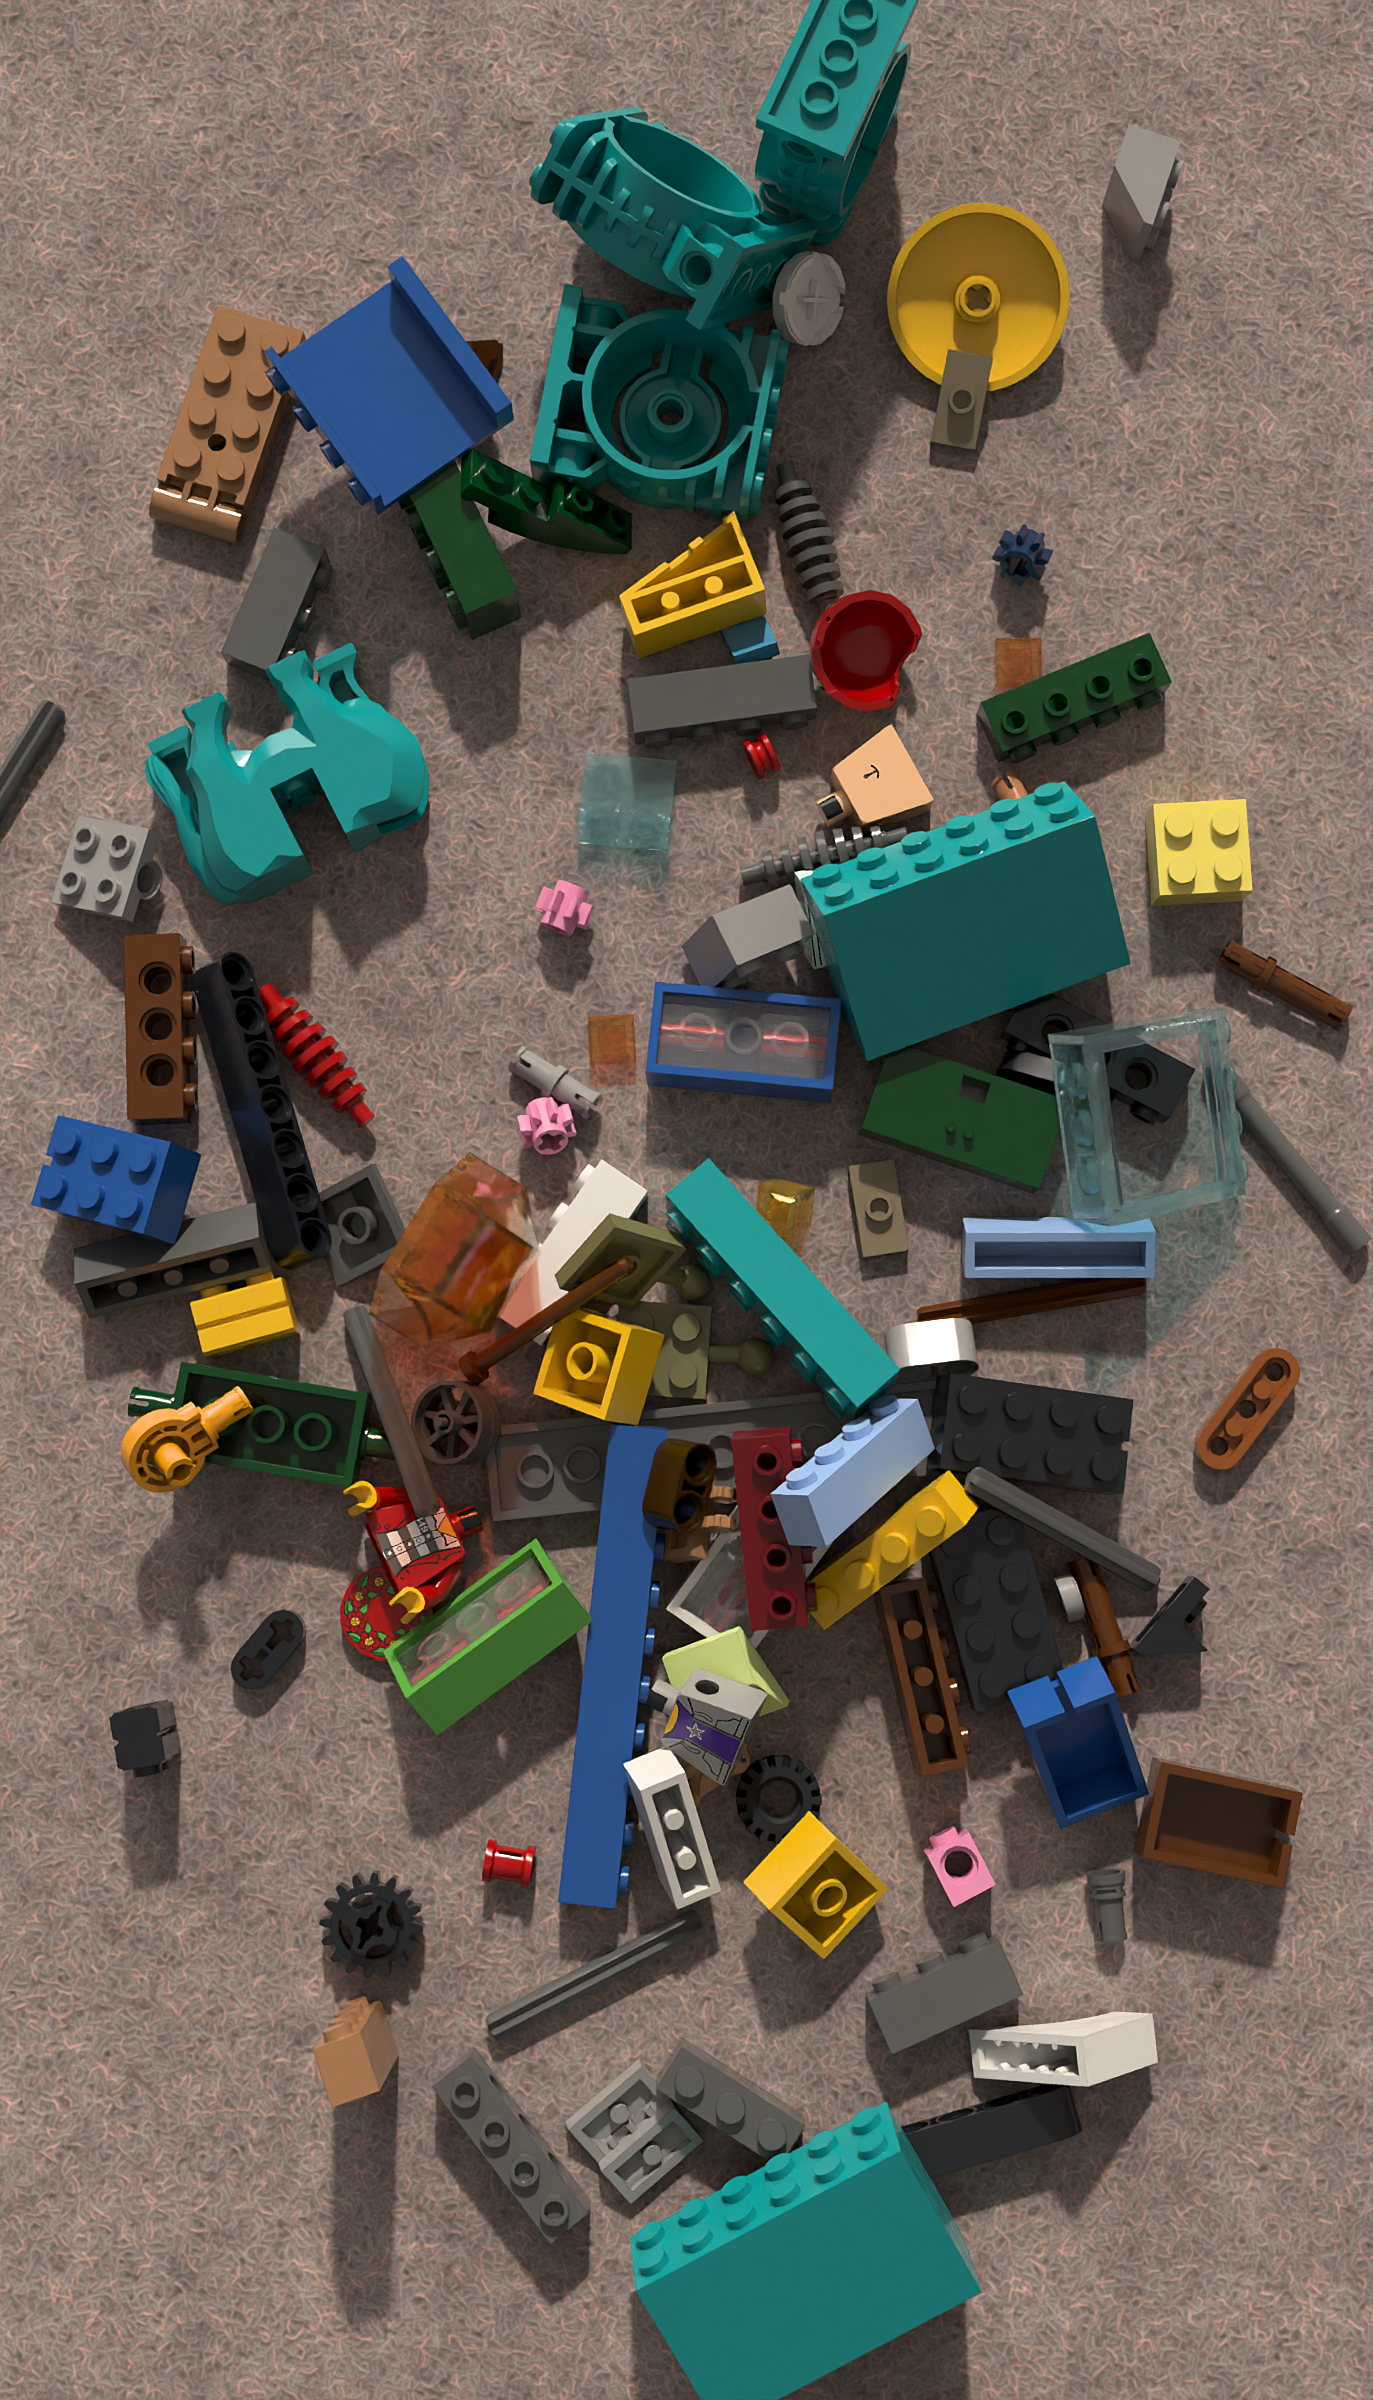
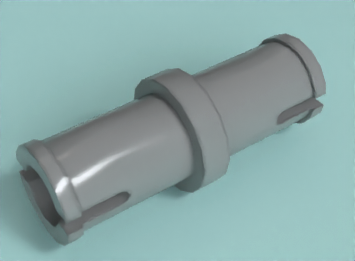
M522 1046L515 1055L529 1063L531 1067L527 1068L512 1059L508 1068L509 1072L518 1075L540 1089L542 1097H552L562 1104H569L570 1109L581 1115L585 1120L590 1117L594 1110L579 1101V1097L597 1106L602 1096L599 1092H595L568 1075L569 1069L563 1065L555 1067L530 1051L526 1046Z

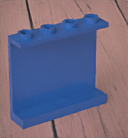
M403 256L387 266L391 282L280 358L272 346L264 351L270 369L265 371V374L280 396L287 392L297 404L292 408V411L300 424L308 433L313 429L317 431L324 441L319 447L334 469L340 466L344 468L351 478L346 484L361 506L369 502L377 515L514 420L511 401Z

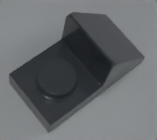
M1187 1576L1131 1642L1130 1650L1141 1656L1208 1651L1179 1625L1184 1620L1191 1623L1197 1618L1207 1605V1601L1203 1597L1210 1589L1196 1577Z

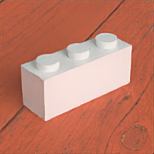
M663 1747L624 1763L623 1766L659 1880L677 1910L720 1892L721 1888L685 1771L671 1750Z

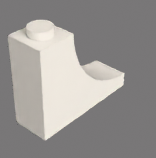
M1110 2012L1099 2016L1057 2023L1020 2026H977L969 2029L974 2078L1089 2087L1158 2063L1153 2014Z

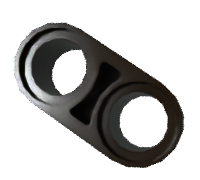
M669 1438L662 1441L657 1447L642 1504L643 1516L648 1524L653 1527L680 1533H692L701 1526L706 1514L717 1468L716 1454L710 1446L699 1442Z

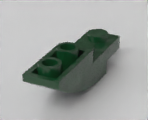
M471 448L462 457L460 494L488 507V523L516 535L556 547L604 554H627L632 550V513L561 477H557L547 486L474 448Z

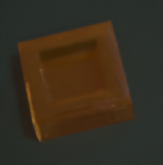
M995 638V687H1018L1042 677L1041 638Z
M634 1014L588 1017L590 1065L636 1062Z

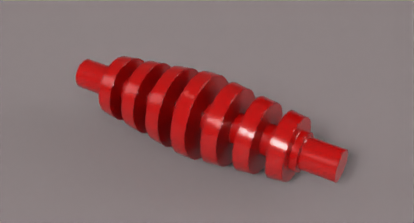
M271 983L261 987L259 992L262 1002L267 1008L266 1016L269 1026L272 1028L278 1024L280 1025L273 1033L274 1038L278 1044L291 1039L283 1048V1053L288 1060L300 1055L292 1065L298 1075L304 1074L313 1067L304 1081L311 1088L325 1082L319 1089L318 1095L325 1101L336 1096L337 1099L331 1104V1107L337 1113L349 1112L360 1127L373 1120L375 1115L363 1101V1096L367 1092L363 1083L360 1082L354 1086L350 1085L357 1077L354 1068L350 1066L339 1071L348 1061L344 1052L338 1051L328 1057L338 1046L335 1038L330 1035L318 1041L325 1034L326 1029L320 1023H314L305 1028L312 1021L313 1016L307 1010L294 1014L300 1006V1003L294 997L282 998Z

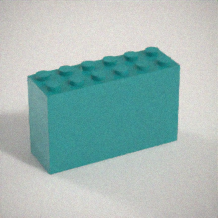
M1065 781L1041 785L1035 789L1034 793L1018 799L1000 800L991 805L990 809L972 816L961 815L947 821L945 826L928 832L918 831L910 833L903 837L901 842L885 848L864 850L855 859L839 865H823L815 869L811 875L801 878L836 998L841 999L840 1011L843 1021L867 1061L1131 964L1096 817Z
M887 2102L875 2108L869 2107L859 2111L851 2121L832 2131L825 2130L819 2132L806 2145L789 2154L781 2153L774 2156L764 2167L747 2176H737L729 2180L721 2190L704 2199L698 2198L689 2201L679 2212L660 2222L653 2221L644 2225L636 2235L630 2237L635 2290L701 2400H779L982 2293L966 2240Z

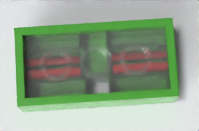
M535 1538L385 1649L383 1653L405 1698L438 1736L593 1620L566 1576Z

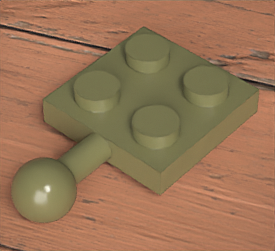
M611 1213L605 1217L555 1274L559 1289L570 1292L618 1258L627 1257L633 1264L631 1273L594 1299L630 1309L635 1307L656 1282L673 1286L680 1297L689 1301L699 1300L704 1297L709 1291L711 1284L709 1274L698 1264H686L679 1269L672 1267L687 1249L681 1234Z
M639 1301L633 1309L623 1306L618 1308V1319L665 1335L647 1396L706 1400L709 1362L739 1364L746 1373L760 1375L767 1372L774 1362L773 1348L766 1340L761 1338H750L744 1341L741 1346L710 1344L712 1306Z

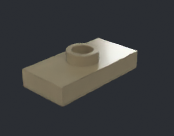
M948 349L930 442L975 450L993 357Z
M890 1159L848 1166L862 1259L908 1252L909 1247L895 1160Z

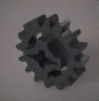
M374 1870L370 1877V1882H365L360 1872L356 1873L352 1877L353 1888H350L343 1882L337 1885L336 1891L341 1897L340 1900L328 1897L325 1901L324 1906L333 1913L320 1919L319 1925L331 1929V1933L321 1940L322 1945L335 1944L337 1949L333 1953L331 1960L336 1962L343 1957L349 1960L346 1967L347 1973L351 1974L357 1965L363 1966L365 1978L370 1979L375 1967L379 1966L382 1973L388 1976L392 1972L391 1961L395 1960L403 1967L409 1961L404 1951L405 1948L417 1951L420 1942L412 1937V1933L422 1932L425 1928V1923L414 1920L413 1916L419 1913L423 1906L422 1903L409 1904L407 1899L414 1889L409 1886L400 1892L396 1888L398 1876L393 1875L387 1883L381 1882L380 1871ZM377 1893L374 1901L364 1905L350 1902L351 1899L360 1894ZM393 1901L401 1911L404 1928L401 1924L394 1921L390 1909ZM381 1905L382 1909L378 1915L380 1917L378 1925L384 1931L377 1929L364 1943L366 1923L361 1918L368 1919ZM341 1920L343 1924L350 1928L354 1940L352 1946L344 1938ZM385 1944L389 1947L394 1946L392 1950L384 1954L367 1955L371 1947Z

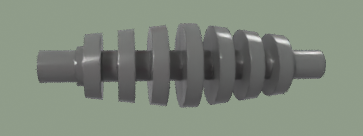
M785 461L776 466L781 485L774 493L776 503L781 505L778 508L779 521L784 523L781 526L782 538L787 540L784 548L787 556L792 557L790 563L794 571L801 573L798 576V580L802 588L809 589L805 594L809 603L820 606L823 613L844 593L842 581L837 580L841 576L838 563H834L838 558L836 546L831 545L834 542L832 530L826 527L828 521L824 513L818 511L820 504L817 498L811 496L813 489L809 481L798 479L793 461Z
M879 824L869 825L871 835L863 837L860 826L851 827L854 840L846 842L842 828L832 829L836 844L830 846L826 845L823 831L815 832L818 849L809 851L806 836L797 839L800 852L798 854L791 855L788 843L779 846L782 858L773 859L771 850L762 853L763 860H760V863L740 868L743 884L745 886L764 881V883L769 882L771 889L780 888L778 877L786 876L788 884L796 886L794 872L814 871V868L838 862L841 864L850 859L857 858L858 854L864 850L885 848L901 842L902 838L908 835L906 827L885 832V829L880 830Z

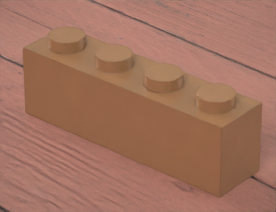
M363 1996L340 2005V2011L336 2012L333 2020L328 2022V2027L322 2031V2036L312 2049L331 2108L380 2091L399 2055L381 1999L368 2003L367 1997Z

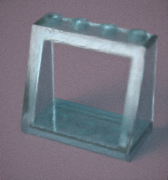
M1202 1008L1048 1034L1072 1219L1111 1227L1246 1195L1245 1182L1248 1179V1166L1245 1158L1241 1155L1239 1139L1243 1126L1241 1116L1235 1108L1233 1092L1236 1088L1237 1077L1235 1069L1229 1060L1228 1043L1231 1039V1030L1228 1020L1224 1017L1223 1009ZM1198 1033L1217 1181L1173 1192L1123 1201L1104 1052Z

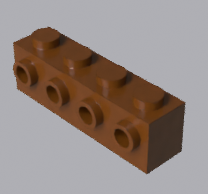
M913 1577L887 1583L876 1591L873 1596L914 1773L921 1777L968 1767L966 1753L971 1752V1744L966 1726L964 1724L959 1725L955 1706L960 1705V1696L955 1679L953 1677L948 1678L944 1660L949 1659V1649L944 1632L937 1631L934 1613L939 1611L934 1587L932 1584L927 1585L925 1577Z

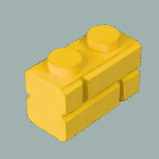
M270 1272L246 1278L247 1287L229 1291L227 1284L200 1291L201 1299L190 1302L204 1357L213 1358L300 1334L286 1279L282 1277L274 1279L273 1273Z

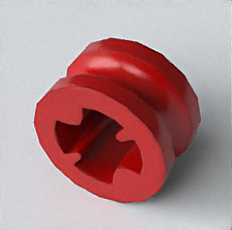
M765 733L758 734V739L755 742H750L749 740L742 742L745 755L759 780L765 777L767 770H773L774 772L780 770L776 753Z

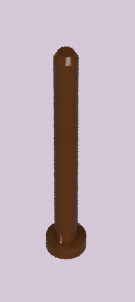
M627 1257L618 1258L477 1354L469 1351L459 1358V1367L464 1376L474 1385H479L489 1377L488 1369L629 1275L633 1269L631 1260Z

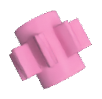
M562 880L557 881L554 890L544 886L535 905L536 911L543 913L540 924L551 931L568 937H572L576 927L586 930L594 912V906L586 903L589 892L577 885Z
M542 1097L528 1103L525 1115H520L516 1118L523 1147L529 1148L534 1145L535 1150L540 1154L551 1155L560 1152L566 1147L568 1137H573L577 1134L569 1104L559 1107L557 1101L552 1097Z

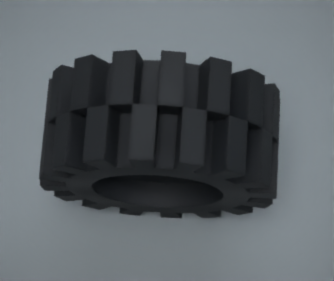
M769 1755L764 1759L753 1762L748 1770L742 1774L736 1789V1805L741 1821L751 1834H755L759 1837V1840L764 1842L771 1841L779 1844L808 1811L817 1819L819 1818L822 1796L816 1777L803 1762L787 1755ZM772 1781H785L792 1785L797 1793L796 1806L787 1816H770L760 1805V1794L763 1788Z

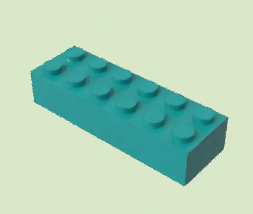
M709 1158L666 1194L667 1212L665 1214L669 1219L666 1223L669 1230L681 1234L685 1243L690 1241L696 1247L700 1254L697 1257L698 1262L714 1279L719 1275L722 1276L731 1288L728 1291V1295L744 1313L751 1309L762 1322L759 1329L767 1340L776 1348L781 1344L785 1346L794 1358L790 1363L796 1372L807 1383L814 1379L825 1392L822 1396L823 1401L837 1417L841 1418L846 1414L851 1421L856 1420L870 1408L869 1405L872 1401L882 1397L895 1386L900 1372L899 1367Z

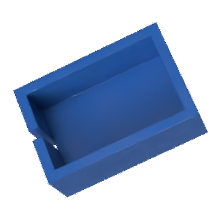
M58 1115L46 1153L47 1156L53 1159L50 1166L44 1164L42 1166L31 1205L63 1216L175 1245L202 1154L172 1142Z
M1097 1656L1058 1671L1059 1679L1051 1682L1049 1677L1045 1676L1007 1691L1042 1790L1060 1829L1149 1795L1116 1692Z

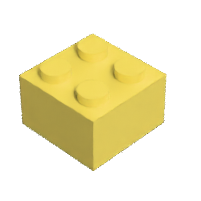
M1246 799L1152 805L1145 816L1151 906L1243 901L1253 891Z

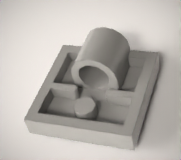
M78 816L51 903L66 909L133 922L140 899H153L158 894L162 885L163 875L161 866L153 859L160 834L148 828Z

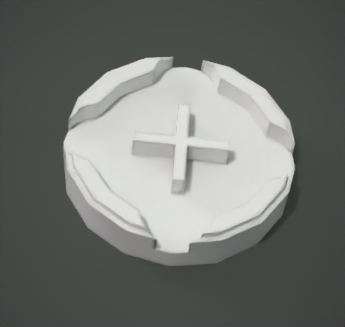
M814 251L797 253L785 263L776 280L772 297L773 317L777 329L782 330V336L787 341L803 346H814L822 344L836 329L844 308L839 306L840 294L845 295V281L840 266L831 256Z

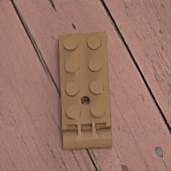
M217 305L157 476L158 484L153 491L149 506L150 518L236 545L240 543L290 399L288 392L280 396L266 376L265 371L270 369L264 351L272 346L281 358L306 341L304 331ZM218 444L226 445L221 451H213V448Z

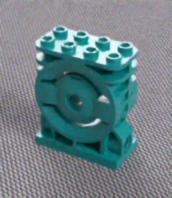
M811 0L756 117L755 127L764 131L755 165V179L761 182L759 187L760 214L774 224H787L788 222L805 219L818 229L810 243L820 246L831 244L841 235L897 115L900 93L911 56V45L901 41L920 0Z
M640 107L575 116L569 121L563 119L557 124L550 136L549 142L552 146L545 160L535 168L529 180V185L532 187L530 195L534 201L541 205L554 202L553 215L560 220H567L573 231L589 247L616 267L666 292L695 298L696 301L686 321L700 331L773 308L772 297L776 280L785 263L794 255L806 251L818 230L805 219L780 225L771 222L760 214L761 204L755 192L734 170L702 147L670 131L662 123L647 122L648 114Z
M564 284L530 456L532 478L549 486L557 477H561L588 492L606 481L626 498L644 506L658 509L685 508V512L695 513V509L698 507L712 510V517L721 519L723 512L731 513L734 511L736 515H739V522L748 524L750 515L758 516L760 511L764 473H767L772 431L775 430L780 390L781 386L783 387L786 374L789 341L781 340L782 330L772 329L771 337L755 335V325L745 324L743 332L727 330L728 322L700 331L686 321L690 312L687 310L661 309L645 312L630 318L620 303L584 297L583 287ZM663 353L660 369L649 372L652 369L654 355ZM579 358L590 359L585 375L576 374ZM705 360L712 364L709 382L718 390L725 402L729 417V429L725 443L718 455L700 464L714 450L721 431V408L718 398L709 384L700 378L702 363ZM647 373L636 380L628 389L622 400L619 414L622 440L629 453L641 463L640 465L626 458L620 451L613 435L612 417L616 402L624 389L637 377ZM575 412L584 414L585 433L566 430L567 417ZM665 413H676L682 420L675 425H665L659 418Z

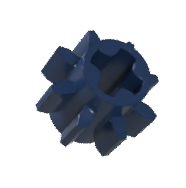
M1023 524L1021 529L1015 534L1005 530L999 540L1000 546L997 547L992 556V560L1000 562L1002 571L1000 576L1017 581L1019 586H1022L1024 581L1030 576L1039 581L1046 570L1045 565L1048 564L1053 554V550L1045 548L1043 540L1045 534L1028 529L1026 524Z

